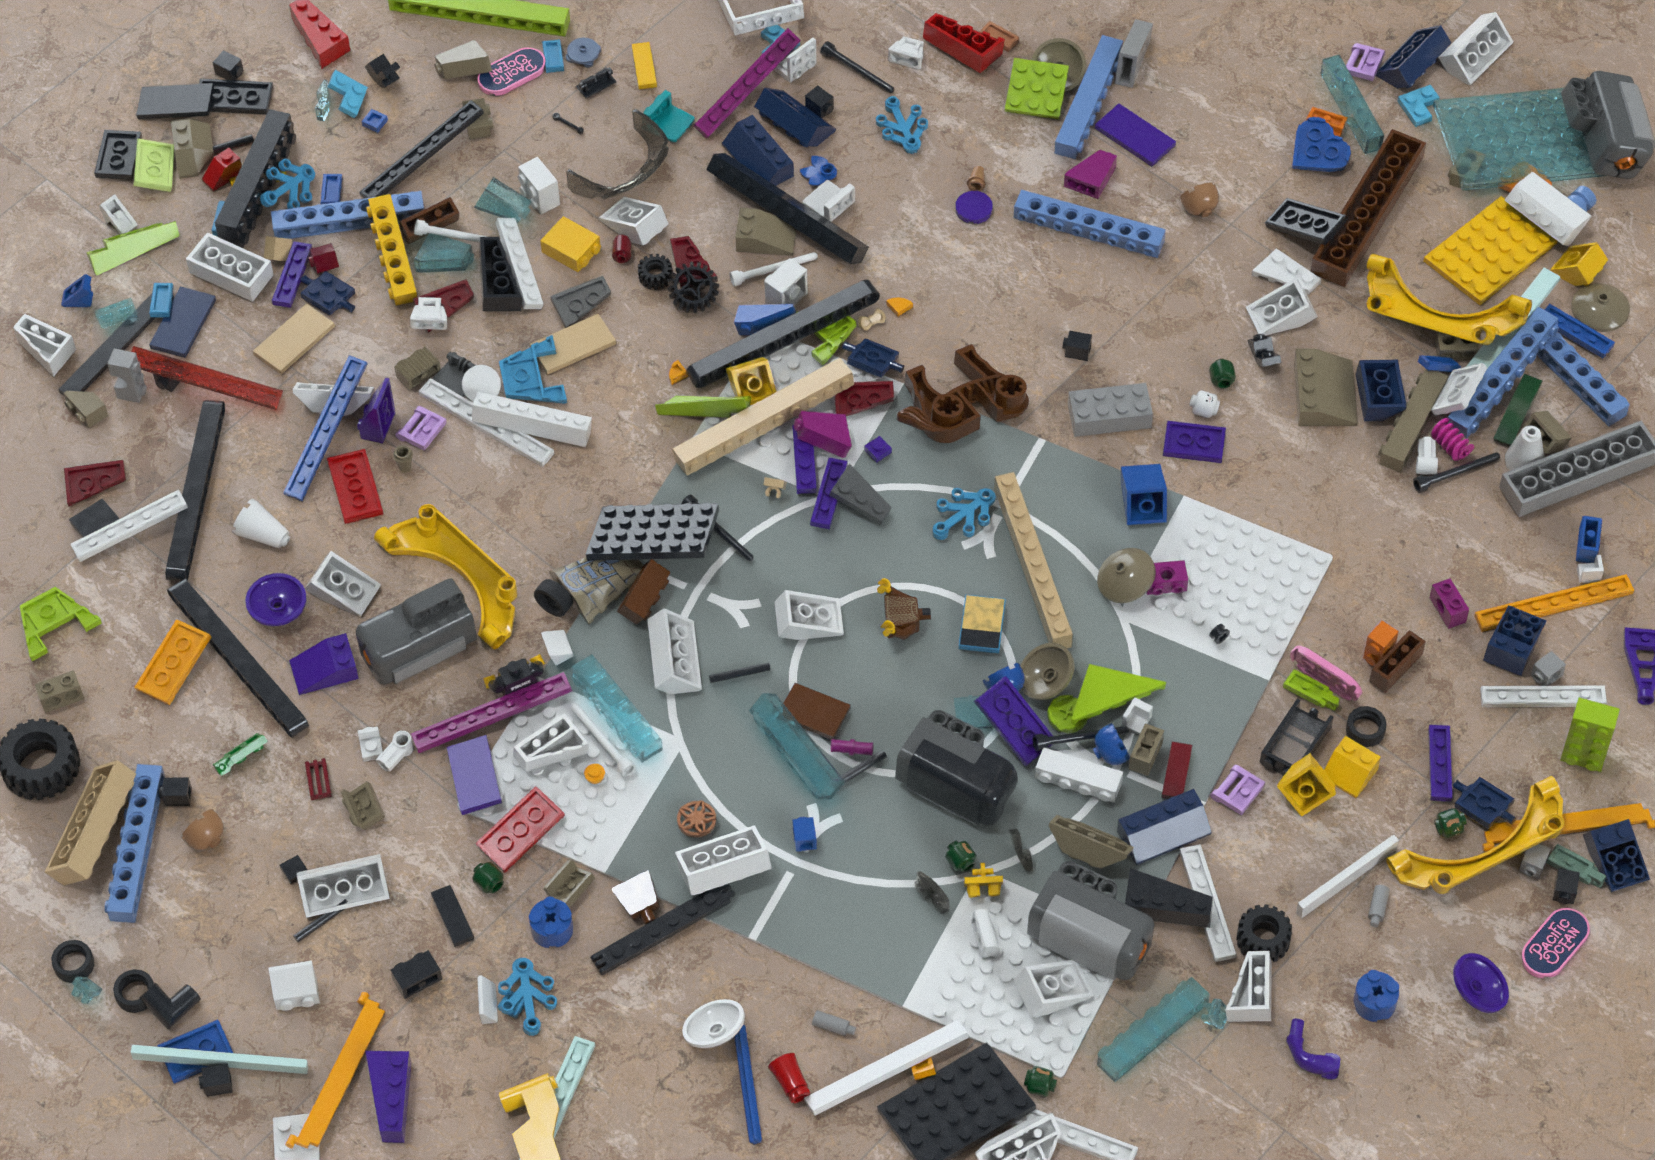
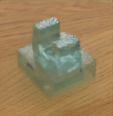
M76 977L72 983L74 988L71 995L79 997L83 993L81 1002L88 1004L95 996H99L102 988L88 977Z
M1213 999L1212 1003L1206 1004L1205 1008L1208 1010V1014H1202L1201 1019L1204 1023L1213 1025L1216 1029H1224L1227 1021L1225 1011L1227 1006L1221 999Z

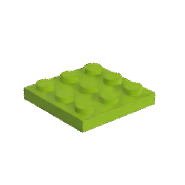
M1014 58L1005 112L1060 120L1069 66Z

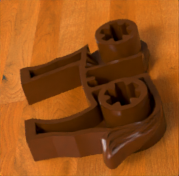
M970 344L955 351L954 364L972 381L964 383L946 394H940L928 383L923 365L910 369L905 373V386L911 394L913 406L900 410L896 418L898 422L922 430L930 439L936 442L952 443L980 429L981 416L972 406L977 402L982 404L996 422L1022 415L1029 405V398L1026 394L1027 385L1019 376L1005 375L992 368L987 361L978 355L975 347Z

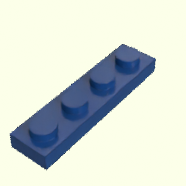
M1550 303L1544 309L1558 318V332L1602 359L1614 347V341Z

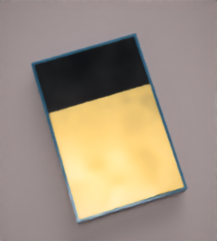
M965 594L958 649L999 653L1006 604L1005 598Z

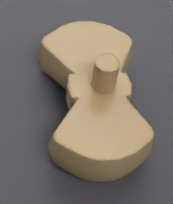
M877 308L873 315L868 317L860 316L858 325L862 330L868 331L872 325L885 322V313Z

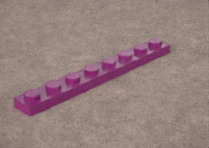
M787 28L693 127L707 139L801 40Z
M562 672L413 732L411 737L418 753H421L572 692L565 673Z

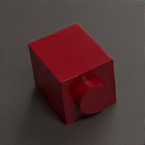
M332 243L309 249L311 256L308 257L311 268L314 267L317 273L339 267Z

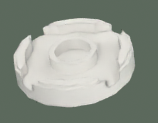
M476 365L468 369L462 379V390L465 396L472 402H474L477 392L497 396L501 388L497 372L486 365Z

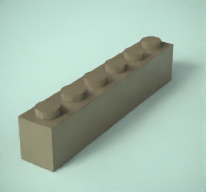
M1425 369L1423 374H1419L1416 381L1417 386L1411 389L1408 397L1410 400L1406 402V410L1401 412V417H1396L1393 425L1395 427L1394 430L1388 432L1386 437L1387 443L1386 445L1382 444L1378 456H1381L1380 465L1400 473L1403 471L1433 413L1431 409L1448 380V375Z

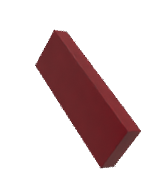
M1172 741L1161 798L1169 799L1184 793L1193 745Z

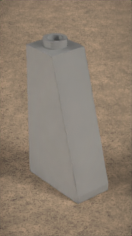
M1135 19L1119 53L1115 84L1133 88L1151 40L1153 23Z

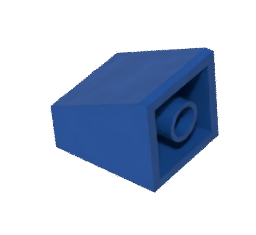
M1161 465L1121 466V489L1127 525L1167 522V486Z

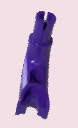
M1298 1018L1292 1019L1290 1033L1286 1038V1042L1295 1063L1305 1071L1322 1075V1078L1337 1079L1340 1068V1056L1334 1053L1318 1055L1305 1052L1303 1050L1304 1039L1302 1038L1304 1021Z

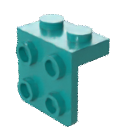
M667 90L658 95L649 107H646L643 112L644 128L671 142H676L695 122L694 116L672 105L671 92Z

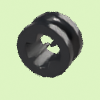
M1219 624L1212 629L1209 636L1214 639L1216 644H1220L1229 636L1230 631L1225 629L1223 624Z

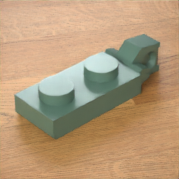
M1559 844L1555 846L1547 858L1546 863L1556 869L1580 872L1579 881L1588 885L1591 883L1601 888L1605 882L1606 875L1598 872V868L1594 866L1595 863Z

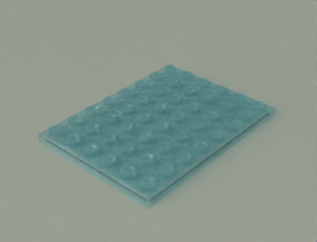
M1564 88L1434 100L1433 108L1454 167L1456 165L1457 172L1460 175L1459 183L1462 191L1503 187L1508 184L1519 183L1531 172H1534L1543 180H1550L1551 182L1606 176L1595 173L1592 169L1582 131L1575 130L1569 124L1561 96ZM1475 151L1480 152V153H1483V154H1486V155H1480L1479 158H1478V155L1476 154Z

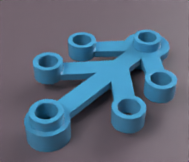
M890 96L885 101V110L893 113L897 123L887 120L885 115L880 114L876 117V125L886 127L882 131V138L884 140H891L902 144L907 153H916L921 147L919 138L924 130L928 128V120L925 118L918 119L917 129L912 135L910 129L916 119L921 116L922 107L920 105H913L911 107V114L905 122L900 111L899 99L895 96ZM893 130L902 133L904 137L893 134Z
M288 159L281 160L278 164L279 169L297 174L295 177L280 173L276 167H271L266 171L269 179H276L285 182V184L274 191H266L261 194L260 201L263 206H273L276 204L279 196L290 190L287 208L300 207V203L297 200L298 183L302 182V193L299 195L300 201L307 203L312 200L309 186L310 182L315 178V171L310 165L303 164L299 167L291 164Z
M954 488L951 495L954 501L972 500L973 502L970 504L948 503L944 498L937 501L936 508L939 512L958 511L945 522H937L933 526V537L937 540H944L948 537L949 529L965 517L966 523L963 526V535L966 537L974 536V511L980 506L981 514L978 516V524L980 526L989 525V507L995 502L996 496L991 489L987 488L980 489L977 493L963 492L961 488Z
M518 958L512 964L513 973L507 980L499 983L498 992L501 995H508L511 992V987L519 978L521 986L510 999L504 1000L501 1003V1011L507 1015L511 1014L516 1004L523 997L526 1013L523 1031L529 1036H534L539 1033L541 1023L535 1017L532 997L544 1004V1007L548 1010L556 1008L557 998L553 995L547 996L530 984L529 978L539 983L545 991H550L553 988L554 980L550 976L544 977L533 970V963L529 959ZM547 981V982H550L551 984H550V985H545L544 982ZM502 986H507L508 989H507V990H503V989H501V987H502ZM551 1000L554 1004H548L547 1001ZM505 1005H510L511 1008H510V1009H506V1008H504V1006H505ZM533 1022L536 1025L530 1026L528 1023Z

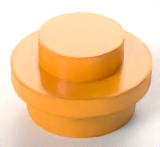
M600 764L588 765L584 770L585 779L592 784L600 783L605 777L603 766Z

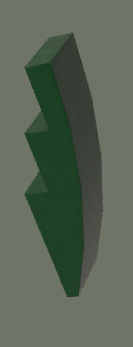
M1527 374L1523 375L1493 438L1494 441L1511 446L1531 410L1543 380Z

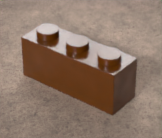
M449 197L400 221V230L407 243L411 244L430 235V233L423 234L422 236L414 234L417 219L425 221L429 226L444 228L458 221L460 213L452 198Z
M650 559L641 568L617 612L636 625L642 620L646 621L652 612L649 609L660 599V590H664L669 583L667 578L671 572L653 559Z
M1409 630L1372 668L1369 682L1386 693L1423 655L1426 641Z

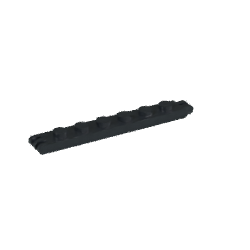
M729 883L705 891L596 952L590 958L593 962L597 961L594 965L597 969L601 968L599 973L604 975L730 903L729 899L735 896V892L730 890L731 886Z

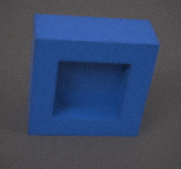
M371 109L362 120V126L378 133L388 121V117Z

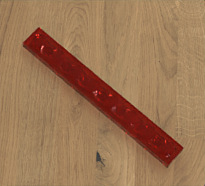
M133 346L131 352L137 354L140 368L143 371L270 409H278L283 395V390Z

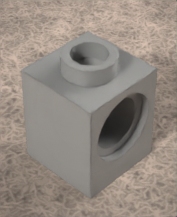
M1551 651L1533 665L1531 675L1537 683L1542 686H1549L1563 676L1566 664Z
M1537 844L1528 849L1523 857L1519 871L1523 872L1526 876L1539 879L1551 848Z

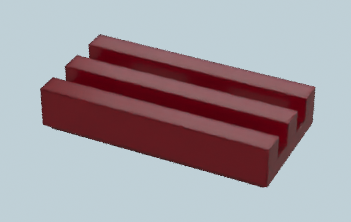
M322 758L321 761L313 760V763L306 761L305 767L311 801L332 797L326 759ZM319 767H323L326 793L322 792ZM312 768L315 770L318 794L316 795L314 794L311 776Z

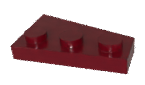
M689 236L670 239L676 268L679 267L683 270L682 264L685 263L687 267H690V262H693V266L697 267V263L700 262L702 269L707 265V272L711 270L708 262L700 255V251ZM693 275L695 279H702L701 276ZM686 277L680 280V288L687 284Z
M467 279L419 297L441 298V306L444 307L447 318H449L474 298V293ZM418 297L413 298L415 305H418ZM426 329V330H427V332L429 333V332H431L433 329Z
M893 381L854 382L853 386L835 395L836 414L849 416L894 402Z
M117 460L64 468L68 507L126 481L124 461Z

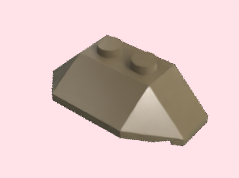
M191 117L172 120L171 127L179 179L199 176L201 170L214 155L210 124Z
M1056 815L1049 823V828L1061 851L1073 859L1087 862L1092 867L1104 868L1122 861L1130 855L1134 848L1118 837L1082 822L1063 818L1060 815Z

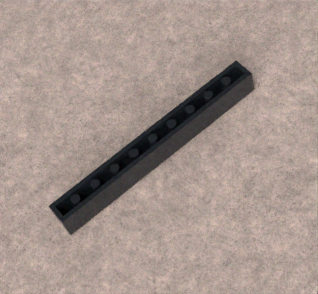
M726 153L713 154L706 169L708 172L847 263H862L869 246Z

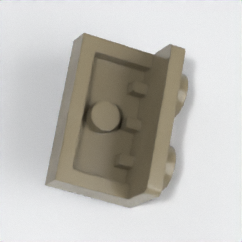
M366 781L352 792H348L345 789L341 791L344 798L342 802L349 810V819L354 826L367 830L385 817L371 783Z
M568 859L544 886V890L548 897L561 900L570 908L595 877L591 872L578 868L573 860Z

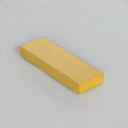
M650 42L631 44L639 90L656 88L657 82Z

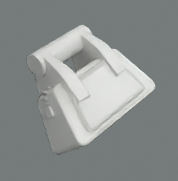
M903 36L900 41H896L888 49V61L920 70L924 42Z
M418 297V305H415L410 317V327L412 329L446 330L447 315L444 307L441 306V298Z

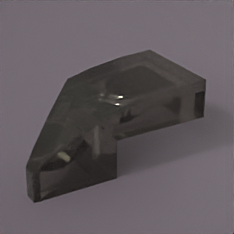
M1018 829L1009 830L1013 848L1026 871H1033L1031 852L1029 849L1022 850L1020 832Z

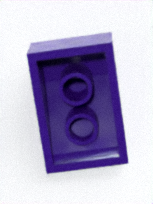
M389 378L383 380L372 395L369 404L366 403L364 407L363 418L359 419L357 424V430L360 432L361 439L383 444L396 414Z
M346 633L326 638L289 660L299 695L359 679Z

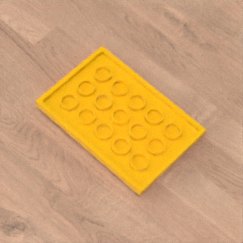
M1502 196L1424 256L1423 262L1478 305H1482L1558 242L1504 201L1505 198Z

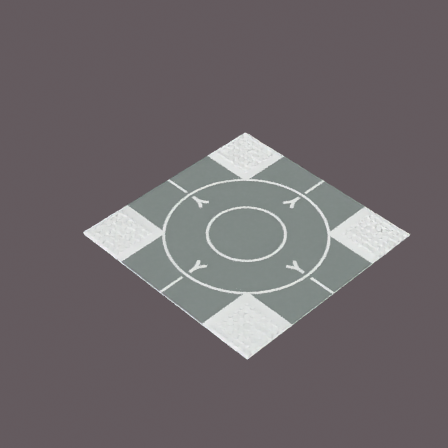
M797 341L764 357L768 359L776 391L823 367L812 357L811 351L815 349L814 347ZM832 355V357L827 361L825 365L835 361L839 357ZM842 359L852 371L854 382L893 381L894 402L846 416L852 444L846 458H841L814 446L817 493L797 494L792 425H794L795 419L798 418L797 416L688 476L676 463L650 503L651 505L681 504L683 499L690 494L698 500L699 504L718 503L719 513L716 522L754 557L752 561H747L713 530L704 558L653 559L671 573L667 578L669 583L664 590L659 592L660 599L649 609L652 612L648 619L664 608L694 621L702 690L668 694L655 688L648 621L642 620L636 625L617 612L629 591L626 588L621 592V596L616 601L613 600L607 605V609L602 614L598 613L593 618L594 621L591 624H588L581 614L578 615L566 634L574 656L557 666L550 659L544 668V673L538 677L539 681L564 672L572 692L513 716L491 750L502 803L468 814L495 825L524 796L537 786L565 813V816L536 843L537 845L621 883L648 870L653 879L658 899L675 907L699 895L691 896L679 872L675 852L755 825L768 849L772 869L729 883L731 886L730 890H734L735 896L729 899L730 903L703 918L704 920L943 1027L958 1020L967 1031L970 1039L981 1044L987 1042L992 1049L1032 1067L1039 1066L1050 1069L1054 1072L1055 1077L1061 1079L1068 1070L1114 980L1080 965L1094 994L1093 998L1049 1015L1031 1017L1014 983V979L1025 967L1070 960L1040 945L1038 939L1027 934L1028 917L1032 905L1054 870L1058 871L1060 866L1066 861L1075 862L1113 880L1117 885L1116 900L1125 904L1130 868L1166 880L1180 854V848L1138 865L1134 863L1131 855H1129L1126 859L1104 868L1092 867L1087 862L1073 859L1061 851L1049 828L1050 821L1056 815H1060L1063 818L1082 822L1120 838L1117 833L1118 819L1167 800L1161 798L1172 741L1193 745L1184 792L1194 789L1205 806L1333 557L1331 554L1167 489V522L1127 525L1121 489V470L1004 423L996 422L994 419L981 414L979 430L952 443L936 442L930 439L922 430L897 421L896 416L900 410L913 406L911 394L904 383L887 376L882 378L874 376L871 373L847 364V360ZM730 382L727 383L719 397H735ZM835 395L807 411L836 414ZM706 417L693 437L728 418ZM881 436L892 448V453L876 463L865 452L864 445ZM828 458L848 461V465L850 463L892 507L881 525L838 501L830 529L810 526ZM1015 473L1073 634L1072 647L1067 649L1074 658L1075 667L1072 679L1067 687L1057 696L1047 700H1034L1024 694L1022 690L1018 691L1053 736L1071 733L1059 732L1050 725L1047 717L1050 703L1061 695H1073V697L1078 699L1089 664L1166 682L1164 690L1153 691L1151 695L1139 699L1153 706L1152 718L1148 725L1164 730L1163 744L1148 776L1130 770L1129 761L1119 765H1110L1102 758L1098 760L1093 751V748L1096 747L1095 739L1053 744L1048 748L1122 771V784L1114 803L1102 801L1091 795H1082L1078 791L1063 789L1058 785L1044 783L1036 779L1035 768L1040 755L1027 766H1024L973 702L987 691L983 684L984 679L989 681L988 676L1007 666L1013 669L1015 668V663L1021 665L1023 659L1030 651L1049 642L997 496L995 502L989 507V525L980 526L978 524L981 506L974 511V536L966 537L963 535V526L966 523L965 517L949 529L946 539L937 540L933 537V526L937 522H945L958 512H939L936 508L939 499L944 498L948 503L970 504L973 502L972 500L954 501L951 497L954 488H961L963 492L973 493L987 488L995 493V476ZM765 477L787 482L786 489H780V498H776V490H771L770 496H766L765 491L768 487L763 485ZM1125 548H1138L1145 551L1154 563L1185 560L1188 588L1185 592L1163 593L1161 595H1147L1146 592L1135 601L1115 603L1106 599L1100 592L1097 576L1101 565L1111 554ZM639 559V560H640L641 563L644 565V564H645L646 562H648L650 559ZM882 578L888 579L891 586L897 590L916 597L918 608H930L931 620H919V632L914 633L905 640L896 637L887 638L883 635L885 629L881 628V625L886 621L884 595H886V592L883 594L877 592V588L880 586L878 582ZM785 590L839 598L844 634L842 636L800 640L778 637L775 601ZM965 594L1006 599L999 653L958 649ZM1223 624L1225 629L1230 631V634L1222 643L1216 644L1209 634L1214 627ZM768 662L770 664V671L710 683L709 675ZM794 683L850 704L851 709L834 739L846 741L855 739L857 742H873L874 750L872 756L883 750L887 758L835 789L831 781L872 756L862 754L850 756L849 753L831 752L830 739L778 719L777 713ZM1133 700L1118 708L1102 711V714L1088 719L1086 725L1074 733L1099 730L1110 723H1113L1114 727H1121L1123 715ZM573 703H577L623 758L630 759L634 763L636 768L632 774L623 777L618 772L616 761L572 711L571 705ZM935 710L945 711L980 729L984 733L983 747L1004 757L1015 767L1018 774V783L1005 803L1002 815L994 825L987 826L981 823L978 826L906 789V784L895 779L897 756L902 746L923 717L928 718L931 712ZM565 713L589 743L588 754L525 772L513 757V747ZM1129 730L1127 734L1119 736L1129 755H1131L1139 735ZM590 764H600L605 770V777L598 784H592L585 779L584 770ZM702 800L714 809L716 825L706 836L698 838L689 837L679 829L677 814L679 809L685 804ZM699 806L697 811H700L702 807ZM681 816L680 820L682 824V822L685 820L683 816ZM813 817L817 849L796 852L792 819ZM712 822L705 823L706 829L710 827ZM695 828L688 830L691 832H697ZM955 840L958 842H968L977 855L976 864L964 873L962 871H955L945 858V854L948 851L947 846ZM980 863H985V869L993 868L994 871L993 875L986 876H1003L1000 896L990 897L988 896V886H980V897L969 898L967 888L964 887V877H980V875H972V869H980ZM979 909L988 910L999 946L998 953L984 958L980 955L971 924L974 910Z

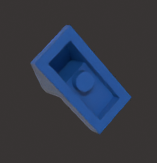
M84 274L64 289L61 306L91 307L93 292L91 291L90 284L92 277Z

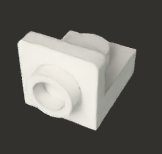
M366 727L358 730L363 762L376 760L383 752L378 727Z

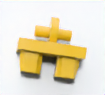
M980 863V869H972V875H980V877H964V887L967 888L968 897H980V886H988V896H1000L1003 876H986L994 874L993 868L985 869V863Z

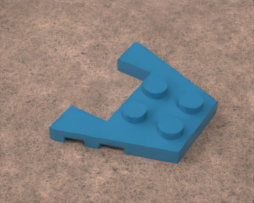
M553 335L546 337V340L540 343L532 344L530 348L522 352L520 350L499 361L506 398L567 403L563 384L543 388L537 357L556 354Z

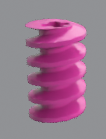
M1448 418L1441 419L1434 426L1431 437L1441 445L1443 450H1446V453L1454 461L1462 460L1473 451L1474 445L1469 444L1468 439L1463 440L1464 434H1458L1459 429L1454 428L1453 423L1448 424Z

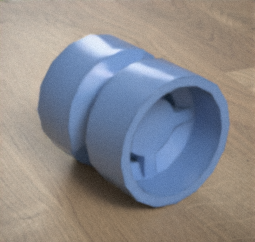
M1579 186L1567 197L1586 212L1597 201L1595 194L1585 186Z

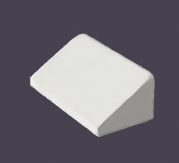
M564 630L541 633L548 654L556 666L574 656Z
M482 975L478 976L480 1021L482 1024L497 1023L496 985Z

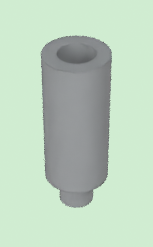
M1376 885L1374 887L1368 918L1371 920L1370 925L1373 927H1378L1379 922L1384 919L1390 889L1384 885Z
M818 1010L815 1012L812 1021L813 1026L846 1036L847 1033L855 1034L856 1027L850 1025V1021Z

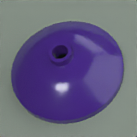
M273 573L259 578L250 586L245 598L249 615L256 622L266 626H281L292 622L303 612L307 601L306 591L302 583L295 577L283 573Z
M1468 953L1456 961L1453 969L1454 982L1459 994L1470 1006L1485 1013H1495L1505 1007L1509 998L1508 985L1500 969L1491 960L1480 954Z

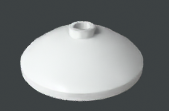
M724 999L709 1002L696 1009L686 1019L682 1029L683 1036L686 1042L693 1047L713 1048L731 1040L740 1031L745 1021L744 1010L739 1003L733 1000Z

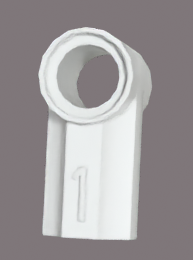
M1423 437L1418 440L1416 474L1435 475L1438 468L1435 440L1431 437Z
M406 731L396 732L393 736V741L377 757V764L386 772H390L403 757L409 756L413 752L414 746L410 734ZM402 742H407L405 745H399Z

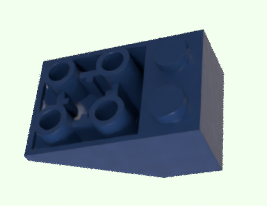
M1508 605L1487 645L1483 661L1522 676L1547 620Z
M1629 819L1583 834L1593 862L1599 872L1606 875L1605 883L1610 892L1651 880Z

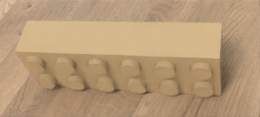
M118 760L94 767L45 870L46 874L62 885L87 880L92 875L95 861L99 859L102 846L110 836V829L118 819V812L126 802L125 797L134 785L133 780L136 776L134 771Z

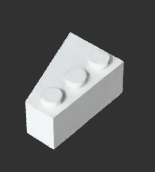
M24 314L13 327L17 341L53 377L76 350L71 335L29 315Z
M563 713L513 747V757L524 771L527 772L588 754L589 743L566 714Z
M1270 951L1247 952L1237 984L1233 988L1232 997L1225 1009L1228 1022L1271 1021L1272 963Z

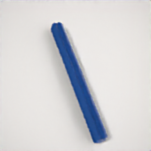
M743 1025L734 1036L748 1138L750 1143L757 1144L762 1141L746 1026Z

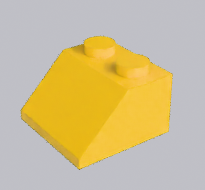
M1597 242L1569 246L1550 271L1574 286H1587L1593 282V278L1597 273L1603 270V266L1608 261V258Z
M761 357L726 368L735 397L751 396L750 405L777 392L768 359Z
M1345 736L1334 750L1324 771L1337 788L1357 798L1377 772L1381 757Z
M1311 753L1295 762L1277 784L1278 789L1301 817L1336 795L1335 783Z

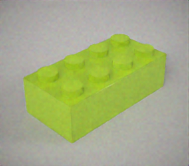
M1579 697L1560 761L1566 762L1569 765L1581 766L1590 771L1601 772L1620 709Z

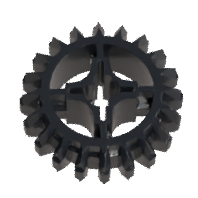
M690 262V267H687L685 263L682 264L683 270L677 267L676 273H671L672 279L668 280V284L671 286L667 288L668 292H672L669 294V298L674 299L673 304L677 305L680 303L679 309L682 310L686 307L687 313H689L690 308L693 309L694 313H697V308H700L703 312L705 310L704 305L710 308V302L715 303L716 298L714 296L719 294V291L716 290L719 288V284L715 283L718 278L717 276L712 277L714 271L710 270L707 272V265L702 269L700 262L697 263V267L693 266V262ZM693 275L701 276L702 279H695ZM686 277L687 284L678 290V283L682 278ZM690 282L694 287H697L696 292L693 288H690ZM709 285L707 295L701 299L700 291ZM691 296L693 297L694 301L685 299L684 297Z

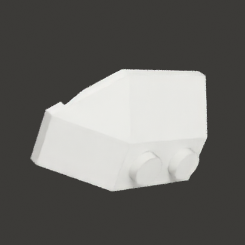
M297 382L293 388V393L312 412H317L321 415L334 385ZM357 386L343 416L354 413L374 392V387Z
M1049 1113L1024 1121L988 1140L975 1152L978 1160H1050L1062 1133L1053 1113Z

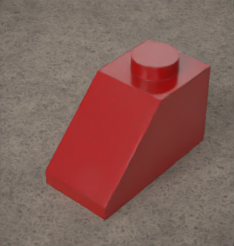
M227 148L213 158L202 177V181L213 192L230 182V178L237 177L242 167L240 157L230 148Z

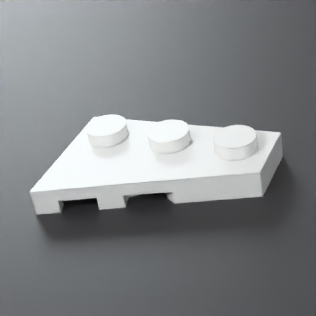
M1277 248L1252 270V276L1268 278V281L1272 283L1277 281L1286 284L1296 278L1308 295L1321 283V278Z

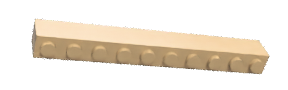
M841 358L836 359L674 447L672 450L676 463L687 476L698 471L724 455L733 452L735 449L748 444L755 438L766 434L777 426H781L788 420L799 416L801 411L814 408L837 393L854 385L852 371Z
M1015 473L995 476L994 491L1048 642L1058 643L1066 648H1071L1073 634Z

